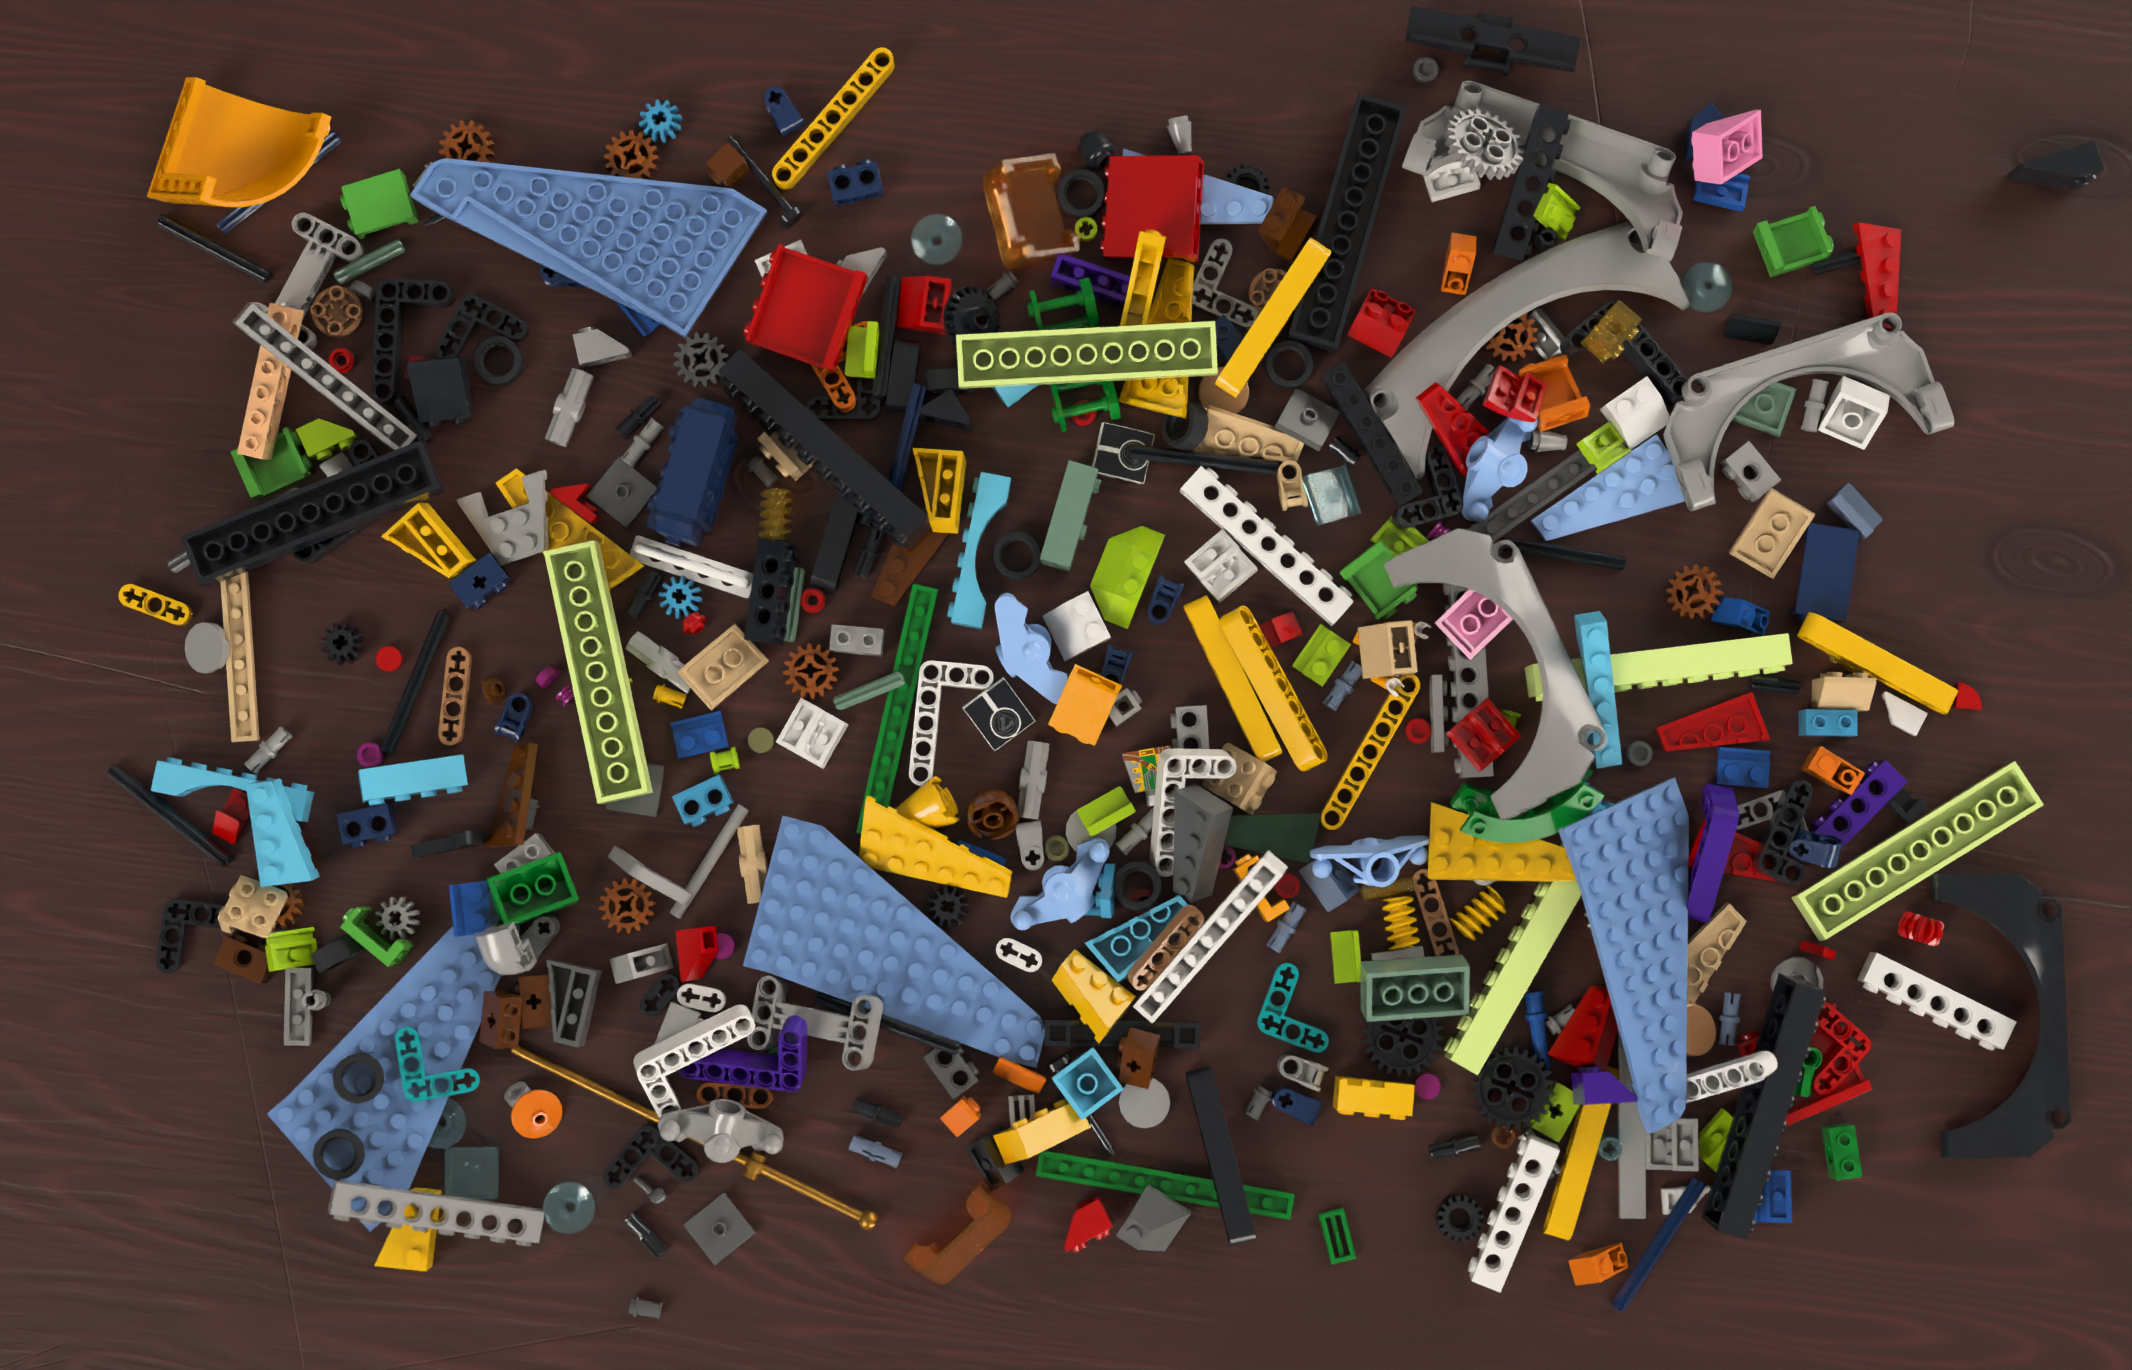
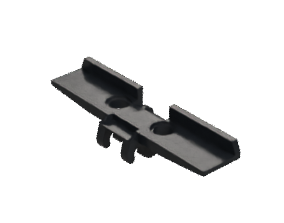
M1411 6L1405 37L1407 42L1465 54L1464 69H1468L1469 66L1502 72V76H1508L1511 63L1574 73L1581 37L1514 25V19L1480 12L1477 18L1416 6ZM1468 29L1473 32L1474 35L1471 42H1465L1461 39L1460 33L1463 30ZM1513 39H1520L1524 44L1523 50L1514 51L1510 46V42ZM1480 47L1499 51L1498 54L1500 56H1505V61L1500 62L1474 57L1471 54L1473 50L1479 51Z

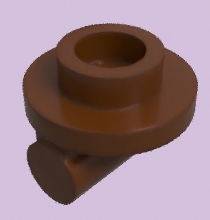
M490 678L481 681L482 692L487 706L496 705L504 699L506 691L499 679Z

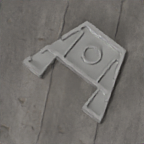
M546 470L522 477L529 499L528 504L490 517L488 516L481 492L457 499L459 506L500 565L549 550L548 517H546L545 502H548L547 492H545Z

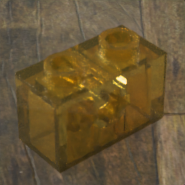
M1618 300L1587 334L1581 344L1603 363L1610 357L1615 359L1624 349L1621 344L1625 340L1630 341L1639 332V329L1636 327L1642 319L1621 300Z

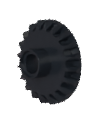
M965 286L956 290L949 297L945 305L943 314L945 331L956 347V335L997 333L1001 327L999 318L1002 315L998 314L997 311L999 305L994 303V298L987 294V290L980 289L979 286Z

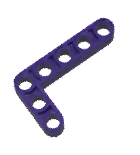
M1710 783L1705 784L1702 793L1701 803L1706 823L1688 882V901L1686 907L1689 920L1705 923L1709 922L1739 820V809L1733 789Z
M796 1015L789 1016L785 1020L778 1038V1055L722 1048L679 1069L678 1072L688 1079L795 1092L801 1087L807 1072V1023L802 1017Z

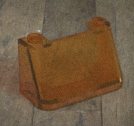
M1055 153L1001 160L984 174V190L1005 267L1009 270L1057 259L1059 253L1068 256L1080 251L1079 236L1072 229H1064L1053 183L1057 181L1058 176L1061 174V166L1057 161Z
M982 1180L972 1188L973 1193L966 1202L967 1211L975 1220L941 1251L935 1243L930 1246H920L915 1242L905 1252L903 1259L908 1265L936 1284L942 1285L950 1282L1010 1224L1011 1213L1009 1209L990 1191L989 1187Z

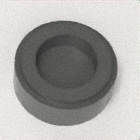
M1430 57L1418 59L1413 67L1414 78L1423 84L1434 81L1439 71L1437 62Z
M354 280L349 288L356 295L367 301H372L376 295V291L372 287L359 280Z
M1644 741L1633 742L1626 749V758L1633 766H1645L1651 761L1653 756L1651 746Z

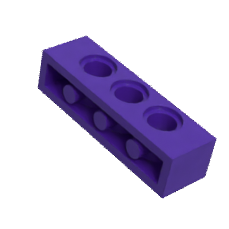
M1061 253L1058 254L1051 274V285L1076 293V291L1081 290L1079 279L1089 277L1095 300L1124 309L1130 276Z
M1886 760L1873 761L1865 768L1864 772L1866 774L1862 777L1853 794H1846L1843 798H1836L1829 805L1831 810L1825 816H1818L1811 823L1813 828L1810 832L1840 838L1842 840V849L1908 781ZM1871 781H1875L1879 787L1875 795L1869 791ZM1853 799H1857L1861 804V808L1857 813L1851 809ZM1836 817L1841 818L1843 821V827L1839 831L1833 826V821Z

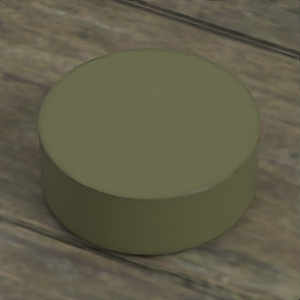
M756 728L748 736L749 747L754 752L766 753L774 745V736L766 728Z
M1057 835L1050 837L1046 841L1044 851L1049 859L1061 861L1069 854L1070 846L1064 837Z

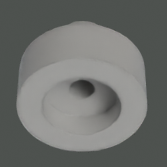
M517 1082L507 1089L504 1099L513 1108L515 1102L522 1095L531 1091V1089L525 1082Z

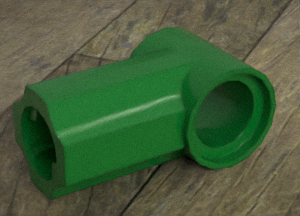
M1810 1046L1809 1056L1804 1060L1801 1068V1081L1796 1085L1793 1095L1802 1097L1811 1095L1815 1069L1822 1062L1821 1052Z

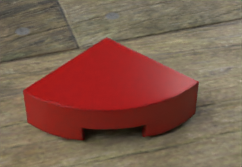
M1957 682L1955 689L1958 690V693L1954 700V708L1982 710V703L1977 692L1969 685Z
M1805 940L1802 941L1800 946L1802 951L1834 961L1836 952L1831 948Z

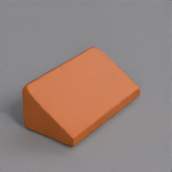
M1002 1056L999 1057L993 1070L995 1075L1035 1094L1040 1093L1046 1081V1076Z

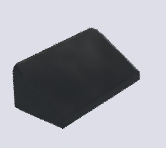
M1731 314L1725 319L1723 337L1771 345L1776 339L1781 322Z

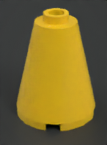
M937 776L925 782L895 809L897 814L908 820L914 819L931 829L952 825L959 821V818L955 817L959 813L956 803L948 788L942 789L939 783L942 780Z

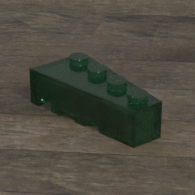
M1321 813L1231 816L1224 845L1265 854L1269 850L1276 857L1310 864V851L1314 848Z

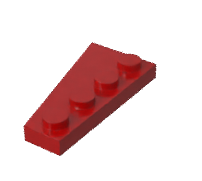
M1855 223L1853 224L1854 233H1857L1859 245L1856 246L1857 256H1861L1863 271H1860L1861 281H1864L1866 286L1864 300L1867 319L1885 313H1895L1897 315L1901 229ZM1883 322V328L1885 330L1891 331L1890 325L1886 322Z
M1752 692L1655 728L1664 752L1771 740Z

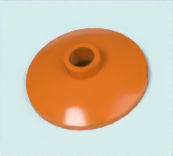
M532 1090L525 1093L515 1102L511 1111L513 1127L520 1135L527 1138H541L550 1134L556 1129L562 1118V1105L559 1099L547 1090ZM538 1115H543L541 1119L535 1121Z

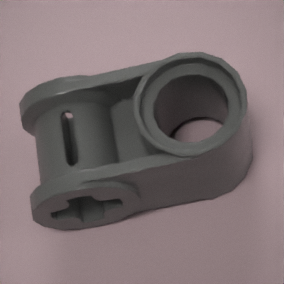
M553 915L539 917L520 936V940L529 939L536 960L544 953L549 943L558 934L560 922ZM549 922V931L544 932L545 926L542 923Z

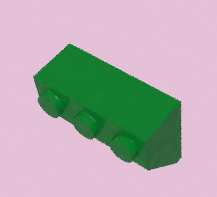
M561 852L487 879L494 908L502 925L514 922L515 926L576 904L579 900Z

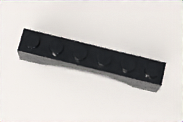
M1045 1019V1046H1120L1122 1037H1127L1131 1027L1160 1035L1158 1048L1200 1049V1022L1154 1021L1152 1024L1149 1020H1119L1098 1044L1094 1038V1032L1088 1024L1084 1025L1081 1019Z

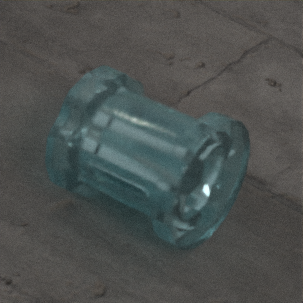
M1602 1136L1597 1154L1608 1161L1618 1159L1622 1153L1621 1143L1611 1136ZM1607 1142L1614 1146V1149L1609 1150V1154L1603 1151V1147H1607Z

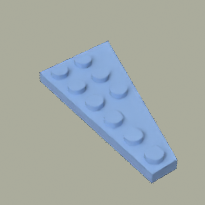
M1123 148V156H1146ZM1204 174L1202 205L1200 209L1201 224H1262L1273 205L1274 198L1270 195Z
M1656 434L1530 522L1544 542L1672 506L1685 502L1670 454Z

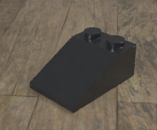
M2092 141L2024 162L2008 173L2007 178L2008 180L2063 189L2073 186L2075 190L2089 185L2088 182L2096 180L2097 174L2105 169L2096 142Z

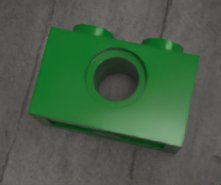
M1849 1123L1821 1126L1829 1178L1844 1180L1862 1177L1855 1126Z

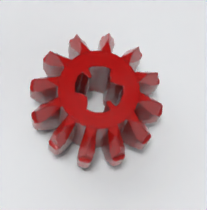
M1907 911L1903 913L1902 919L1900 918L1898 933L1900 936L1931 946H1937L1940 939H1942L1945 925L1941 921Z

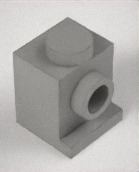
M1126 688L1118 694L1109 713V718L1115 727H1118L1142 709L1139 705L1142 703V700L1135 690L1130 692ZM1121 702L1128 704L1129 708L1127 711L1119 709Z

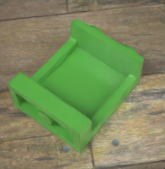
M400 169L341 187L343 195L340 196V200L344 210L349 211L351 218L347 220L349 229L352 234H356L360 239L366 238L365 234L407 222L411 225L419 222L405 174Z
M1816 206L1810 207L1805 213L1768 224L1767 220L1757 223L1753 234L1770 278L1809 266L1830 257L1834 249L1833 240L1830 235L1826 234L1824 217L1821 212L1817 211Z
M285 427L282 429V433L277 434L272 460L237 454L238 448L231 451V455L252 499L259 501L313 476L310 470L313 468V464L308 455L303 454L300 446L303 444L297 431L293 432L292 429Z
M1382 539L1373 544L1339 572L1345 580L1349 581L1372 610L1377 621L1382 617L1385 620L1397 612L1395 607L1401 602H1404L1406 605L1417 596L1415 592L1419 588L1417 584L1398 588L1393 587L1384 564L1395 558V556Z
M368 906L357 907L356 909L351 908L342 918L345 922L341 925V928L387 967L400 965L416 946L408 939L396 940L391 946L364 923V919L372 911L371 908Z

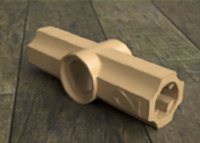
M760 825L738 827L737 834L741 852L739 864L741 875L745 881L747 903L760 902L767 877L766 874L768 873L766 853L763 851Z

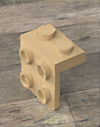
M764 432L757 438L761 443L759 449L768 459L773 457L779 463L775 467L785 478L790 475L796 481L812 467L811 464L805 465L797 457L798 452L792 447L787 449L778 440L780 437L774 432L768 436Z
M1226 743L1221 750L1226 751L1236 762L1237 768L1233 776L1225 779L1205 778L1202 785L1207 790L1231 802L1248 814L1253 815L1254 811L1261 805L1265 792L1273 784L1278 771L1236 746ZM1221 760L1217 768L1224 767L1227 760Z
M241 875L238 882L232 886L226 905L219 912L218 921L222 931L232 934L234 929L237 928L256 936L267 938L287 901V892L273 886L261 887L259 881Z

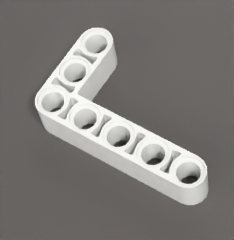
M933 660L926 661L920 667L909 767V778L914 784L922 786L929 779L933 778L942 686L986 690L994 681V675L988 667ZM935 666L938 668L939 673L935 679L930 680L925 677L924 672L927 667ZM953 669H961L964 672L963 679L960 682H953L950 679V672ZM980 671L987 672L990 677L989 681L984 685H980L975 681V676ZM927 691L934 692L936 695V700L931 705H925L922 702V695ZM923 717H931L933 727L927 731L922 730L919 726L920 720ZM921 742H927L931 746L930 753L926 756H920L917 753V746ZM919 767H924L928 771L927 779L922 782L914 778V772Z
M1170 748L1160 753L1157 763L1150 863L1161 876L1168 877L1173 875L1175 791L1185 788L1186 778L1225 779L1233 776L1237 768L1236 762L1226 751L1221 749ZM1177 759L1175 766L1167 767L1170 760ZM1197 759H1202L1199 767L1192 768L1193 763ZM1221 760H1227L1224 767L1217 768ZM1169 784H1175L1171 792H1165ZM1167 809H1173L1170 816L1163 817ZM1171 833L1167 841H1161L1163 835ZM1163 858H1169L1164 866H1159V862Z
M733 1006L636 1054L633 1063L638 1079L659 1118L665 1113L681 1110L677 1096L666 1075L722 1049L753 1032L755 1023L750 1010L746 1006ZM746 1018L744 1022L736 1023L739 1019ZM716 1030H722V1032L717 1035L713 1034ZM699 1041L697 1045L689 1046L692 1042ZM669 1053H676L672 1057H666ZM645 1065H652L648 1069H642V1067ZM656 1085H662L659 1089H653ZM668 1105H673L670 1109H664Z
M1761 1051L1686 1074V1103L1759 1082L1776 1070L1777 1060L1772 1053Z

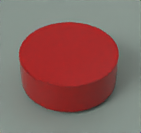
M1080 400L1076 402L1074 405H1079L1090 401ZM1096 411L1072 416V420L1079 426H1089L1096 419Z
M386 646L378 651L376 663L383 671L394 672L402 666L403 655L399 649Z
M1414 718L1406 724L1405 735L1412 743H1423L1431 735V726L1425 719Z
M1284 873L1274 885V890L1281 898L1290 899L1298 894L1300 882L1295 875Z

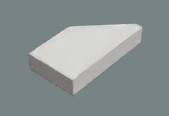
M1884 691L1882 697L1885 700L1891 724L1913 736H1917L1928 713Z
M1705 1185L1704 1190L1696 1200L1695 1204L1693 1205L1689 1213H1691L1692 1210L1697 1206L1696 1204L1702 1199V1197L1710 1191L1709 1185ZM1687 1186L1661 1188L1662 1214L1669 1215Z

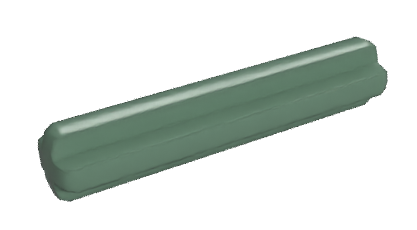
M396 239L334 271V277L339 284H344L405 252V248L402 242Z
M794 567V584L790 594V611L787 615L785 642H795L800 600L805 570L800 567Z
M901 672L892 673L835 696L833 699L835 707L839 710L846 709L903 686L905 679Z

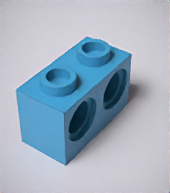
M1800 710L1799 736H1857V710Z
M717 775L672 796L684 824H692L693 827L706 822V816L714 812L716 816L730 811L729 806L734 804L721 775ZM718 789L722 793V800L718 804H713L709 796L713 790ZM695 800L699 805V810L694 815H690L686 810L688 802Z

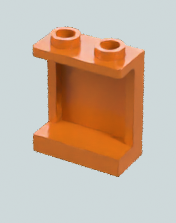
M1566 354L1551 356L1546 361L1537 364H1527L1519 370L1518 376L1520 377L1525 372H1528L1548 384L1537 416V426L1540 432L1588 417L1590 403L1587 396L1582 397L1568 368L1569 359Z

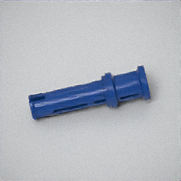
M1545 990L1526 991L1523 996L1527 1009L1525 1019L1530 1022L1533 1053L1539 1056L1537 1064L1544 1061L1547 1064L1545 1069L1551 1068L1550 1057L1547 1055L1549 1050L1545 1019H1547L1548 1012L1545 1011L1543 1002Z

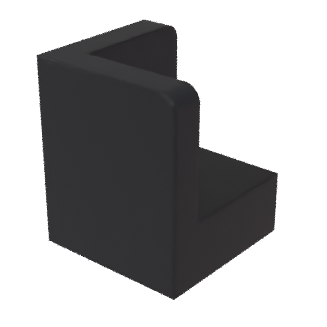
M1903 787L1884 805L1902 824H1911L1928 807L1922 799H1914Z

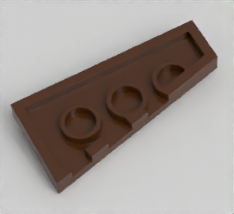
M918 507L928 516L926 509ZM929 522L930 530L910 551L904 547L900 549L893 543L871 598L895 607L949 533L933 532Z
M529 742L514 746L486 847L503 848L524 845L538 748L537 744Z

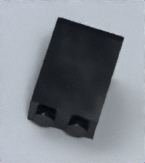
M467 355L416 360L407 363L420 423L427 422L428 427L441 426L444 420H452L453 424L468 423V418L475 416Z

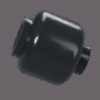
M1089 131L1081 136L1077 148L1080 157L1090 168H1105L1109 164L1110 156H1114V145L1101 131Z

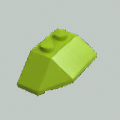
M1140 526L1109 538L1090 584L1105 621L1128 629L1164 540V534Z

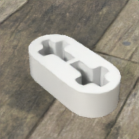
M1004 938L996 946V953L1000 959L1024 971L1035 972L1042 964V956L1037 950L1014 939ZM1008 942L1012 943V949L1019 952L1018 955L1008 954L1007 957L1003 956V950L1000 949L1001 945H1007ZM1021 953L1026 956L1034 953L1038 964L1031 965L1029 968L1025 966L1026 961L1019 957Z
M685 984L677 992L679 1003L689 1008L717 1012L722 1010L726 1004L725 994L716 988L697 984ZM689 988H692V993L700 995V999L694 998L690 1002H686V997L682 996V994L688 991ZM716 993L718 994L717 998L721 999V1004H716L715 1008L711 1007V1002L703 1000L704 996L712 997Z

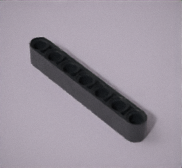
M1211 1066L1186 1071V1080L1229 1244L1232 1247L1255 1241L1256 1235Z

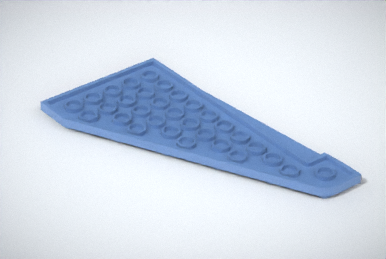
M450 158L440 159L432 163L410 194L413 199L432 211L665 325L684 338L688 336L767 214L766 209L732 188Z
M1675 778L1667 779L1558 829L1582 894L1633 1079L1630 1085L1633 1094L1637 1096V1102L1635 1103L1646 1133H1654L1678 1120L1686 1108L1688 909L1686 907L1688 901L1689 815Z
M782 816L743 966L774 974L853 1003L861 995L876 996L882 1001L883 1015L953 1039L997 1057L1002 1056L1015 1063L1034 1068L1037 1067L1045 1037V1026L1038 1013L824 826ZM867 1000L864 1008L871 1010V1004Z

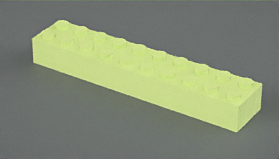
M1215 321L956 335L960 389L1214 376L1218 374Z
M592 540L544 551L597 804H605L653 793L600 543Z
M1789 633L1610 655L1614 692L1630 690L1632 685H1637V689L1653 688L1658 686L1657 682H1662L1663 686L1678 685L1683 683V679H1687L1688 683L1703 682L1709 680L1708 676H1713V680L1728 679L1734 677V673H1738V677L1753 676L1754 674H1760L1759 670H1763L1764 674L1778 673L1779 671H1785V666L1793 664ZM1581 658L1571 659L1586 690ZM1529 665L1525 667L1528 698L1536 697V702L1543 701L1539 665Z
M2015 761L2008 763L1791 898L1818 940H1826L2044 804Z
M1539 882L1533 893L1536 896L1533 903H1528L1521 913L1523 918L1521 924L1518 927L1515 925L1508 936V939L1511 940L1506 949L1502 948L1495 959L1498 964L1493 971L1489 970L1482 981L1485 984L1481 993L1476 992L1469 1004L1472 1009L1468 1016L1463 1015L1458 1022L1457 1028L1460 1030L1456 1037H1450L1444 1047L1446 1054L1444 1057L1476 1075L1479 1074L1582 895L1577 882Z

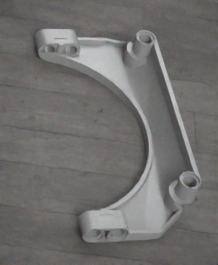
M1464 81L1461 84L1453 108L1445 105L1441 110L1420 122L1417 133H1414L1402 168L1428 177L1436 169L1454 162L1453 159L1456 155L1448 154L1450 147L1444 145L1447 139L1443 136L1453 116H1457L1460 111L1466 113L1468 109L1473 114L1479 109L1482 115L1489 111L1492 118L1498 115L1499 122L1506 120L1507 128H1515L1512 134L1520 135L1518 142L1524 144L1521 149L1524 150L1535 111L1539 104L1474 81ZM1568 115L1567 119L1571 120L1570 128L1567 135L1562 134L1560 144L1563 145V150L1559 160H1554L1552 169L1581 181L1606 197L1632 223L1641 239L1644 253L1671 262L1679 242L1682 230L1680 222L1683 214L1675 193L1674 184L1667 183L1669 173L1676 159L1674 152L1659 145ZM1549 128L1543 129L1541 132L1542 139L1546 142H1552L1554 132ZM1490 132L1485 136V140L1478 151V157L1483 153V149L1490 138ZM1542 153L1534 155V163L1545 166L1547 162L1546 156Z
M1885 313L1691 376L1682 386L1684 401L1677 402L1674 405L1663 434L1688 509L1695 511L1716 504L1714 468L1724 432L1736 413L1750 398L1768 386L1784 379L1807 374H1834L1854 378L1890 395L1912 416L1927 435L1953 427L1954 416L1945 391L1939 382H1935L1923 349L1901 330L1902 321L1900 317L1895 313ZM1883 322H1886L1890 325L1891 332H1888L1883 328ZM1691 383H1697L1701 388V393L1694 392L1691 388Z
M1458 528L1387 561L1384 564V568L1394 588L1418 583H1442L1466 588L1490 599L1516 621L1533 648L1542 680L1543 704L1541 719L1536 738L1522 765L1490 797L1501 821L1526 812L1546 802L1547 798L1579 784L1595 759L1592 751H1599L1605 748L1608 741L1607 734L1518 547L1509 540H1502L1493 544L1490 535ZM1507 547L1513 548V555L1509 559H1502L1501 552ZM1592 732H1599L1601 735V740L1596 745L1588 743V736Z

